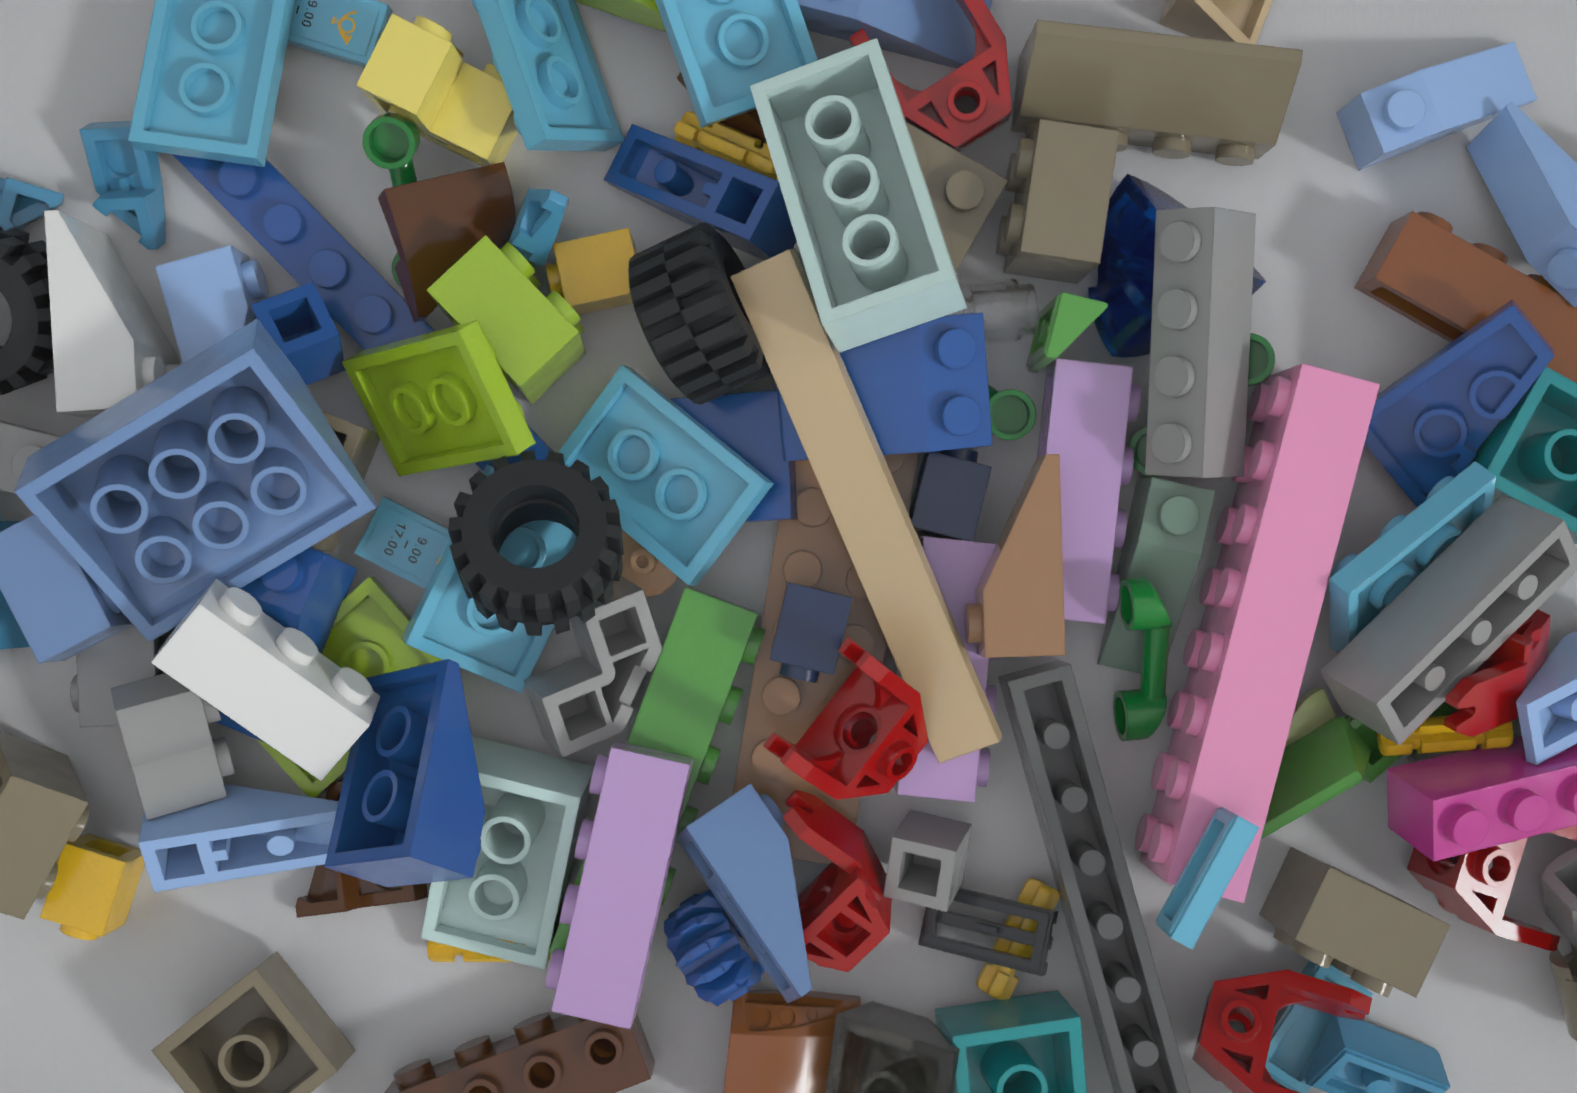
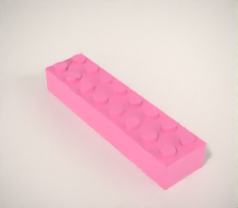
M1302 363L1270 375L1264 384L1256 385L1252 393L1247 418L1254 421L1249 443L1245 445L1244 477H1231L1232 481L1238 482L1232 507L1225 506L1218 520L1215 540L1217 543H1221L1222 546L1216 568H1208L1202 581L1199 602L1206 605L1200 630L1193 629L1185 645L1183 664L1190 668L1184 691L1177 690L1168 710L1167 725L1170 728H1174L1168 752L1159 753L1152 771L1151 787L1157 790L1151 815L1143 814L1136 832L1135 849L1141 852L1139 861L1166 883L1176 884L1217 808L1223 807L1260 827L1222 895V898L1241 903L1245 901L1380 386L1378 383Z

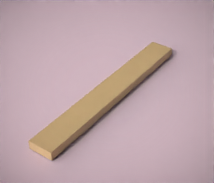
M788 249L730 276L902 679L920 693L928 740L938 763L999 743L1002 733L843 359L822 326L808 277L796 249Z

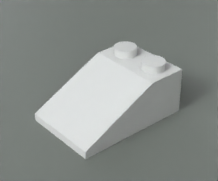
M59 210L44 211L56 411L57 413L91 419L181 364H178L177 353L108 235Z

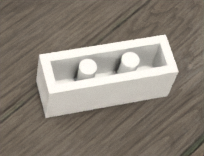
M218 579L214 580L177 625L151 662L320 781L369 727L380 696L373 691L368 680L360 673L348 667L340 668L319 653L315 643L306 634L295 628L283 627L262 612L260 604L249 593L236 587L229 588Z

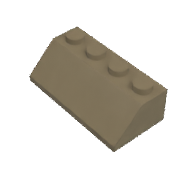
M1037 20L1019 56L1011 131L1026 133V138H1029L1039 120L1044 119L1120 131L1117 152L1127 150L1128 145L1152 147V154L1161 158L1183 159L1190 157L1191 152L1215 154V162L1223 165H1251L1254 159L1261 158L1276 145L1302 63L1303 50Z

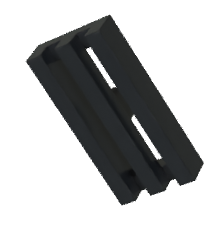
M959 888L953 901L1038 921L1036 932L951 911L944 912L928 907L925 908L918 945L1038 976L1046 975L1048 962H1046L1048 950H1051L1053 937L1051 936L1053 924L1057 922L1059 911L964 888ZM937 923L1033 946L1031 958L935 934Z

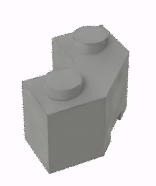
M622 576L620 581H612L614 594L606 605L597 600L594 602L596 616L584 624L578 616L569 619L582 656L523 680L542 735L562 758L624 731L634 710L630 705L646 672H652L662 651L643 589Z

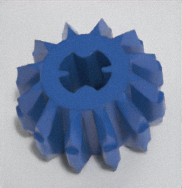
M709 889L700 895L694 894L679 904L680 907L668 914V919L664 921V933L668 938L667 947L676 960L675 966L684 974L687 985L694 987L699 998L716 1006L728 1000L734 1001L748 993L751 986L761 981L764 968L712 891Z

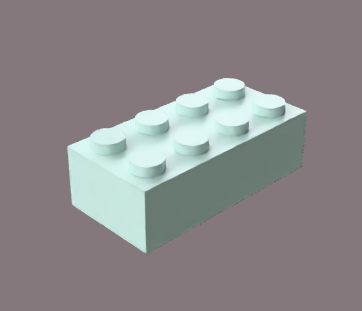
M878 39L870 40L750 85L820 320L838 352L849 350L966 309L967 305Z

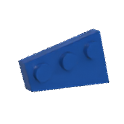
M1512 299L1378 393L1364 444L1415 506L1419 507L1426 501L1428 494L1440 480L1447 476L1455 478L1466 469L1477 455L1478 448L1501 420L1508 416L1553 359L1554 349Z

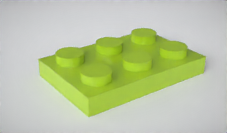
M478 320L360 351L342 361L398 476L493 460L503 456H515L536 443L525 421L523 409L514 398L496 360L495 350L486 338Z
M368 577L342 601L332 631L322 652V655L340 668H351L365 678L442 661L440 658L404 643L401 638L412 617L376 577ZM256 739L307 797L318 798L332 783H335L345 774L350 748L320 781L269 744Z

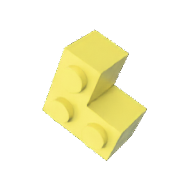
M392 13L356 86L381 114L395 113L412 121L420 132L421 137L482 167L503 162L518 130L514 123V112L501 75L495 66L487 63L483 71L465 63L462 60L463 52L450 42L453 35L439 24L418 15L414 22L411 23Z

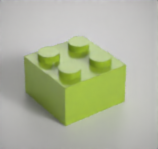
M485 235L434 282L427 291L444 315L455 326L475 320L479 321L486 338L495 350L496 360L505 378L532 405L586 354L580 336L585 329L579 323L581 317L558 292L553 290L545 297L537 289L541 284L533 275L536 271L515 247L508 242L499 249Z

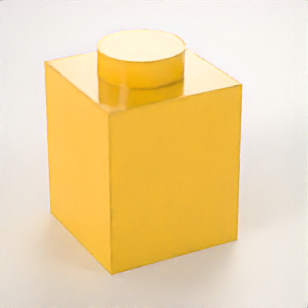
M629 228L553 244L556 263L546 264L551 292L553 290L558 292L578 315L633 304L630 294L628 269L630 258L637 253Z
M90 833L78 837L74 842L67 841L59 856L57 875L51 890L46 896L40 918L61 924L59 930L67 936L82 940H96L99 936L103 937L125 925L145 862L140 849Z

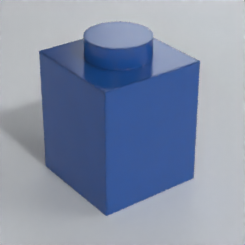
M314 282L251 304L254 320L258 319L299 372L306 386L345 371L342 364L344 357L340 334Z

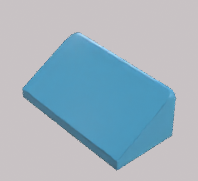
M1335 1015L1328 1022L1304 1076L1306 1085L1328 1093H1445L1450 1088L1441 1056L1435 1048L1365 1021L1342 1018Z

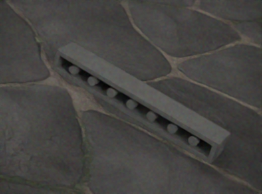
M1056 660L999 676L1000 687L1057 891L1060 894V902L1114 1093H1191L1072 666L1070 663Z

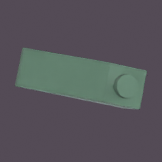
M1150 477L1136 481L1125 540L1116 574H1119L1120 583L1122 579L1146 577L1158 592L1172 622L1169 634V655L1202 556L1216 491ZM1118 599L1115 612L1108 611L1097 664L1141 674L1143 630H1126L1121 618Z

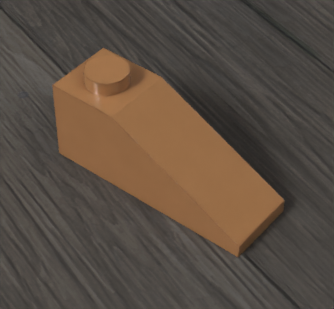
M1046 454L1036 458L975 589L976 603L965 605L967 643H977V655L984 658L1066 655L1059 454Z

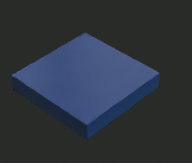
M777 390L724 394L702 405L693 403L687 397L670 398L774 483L745 523L797 520L795 461H783Z

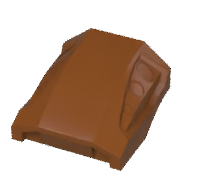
M750 990L734 1000L723 1093H851L858 1037L860 996L809 991L801 998L787 1003L779 990Z

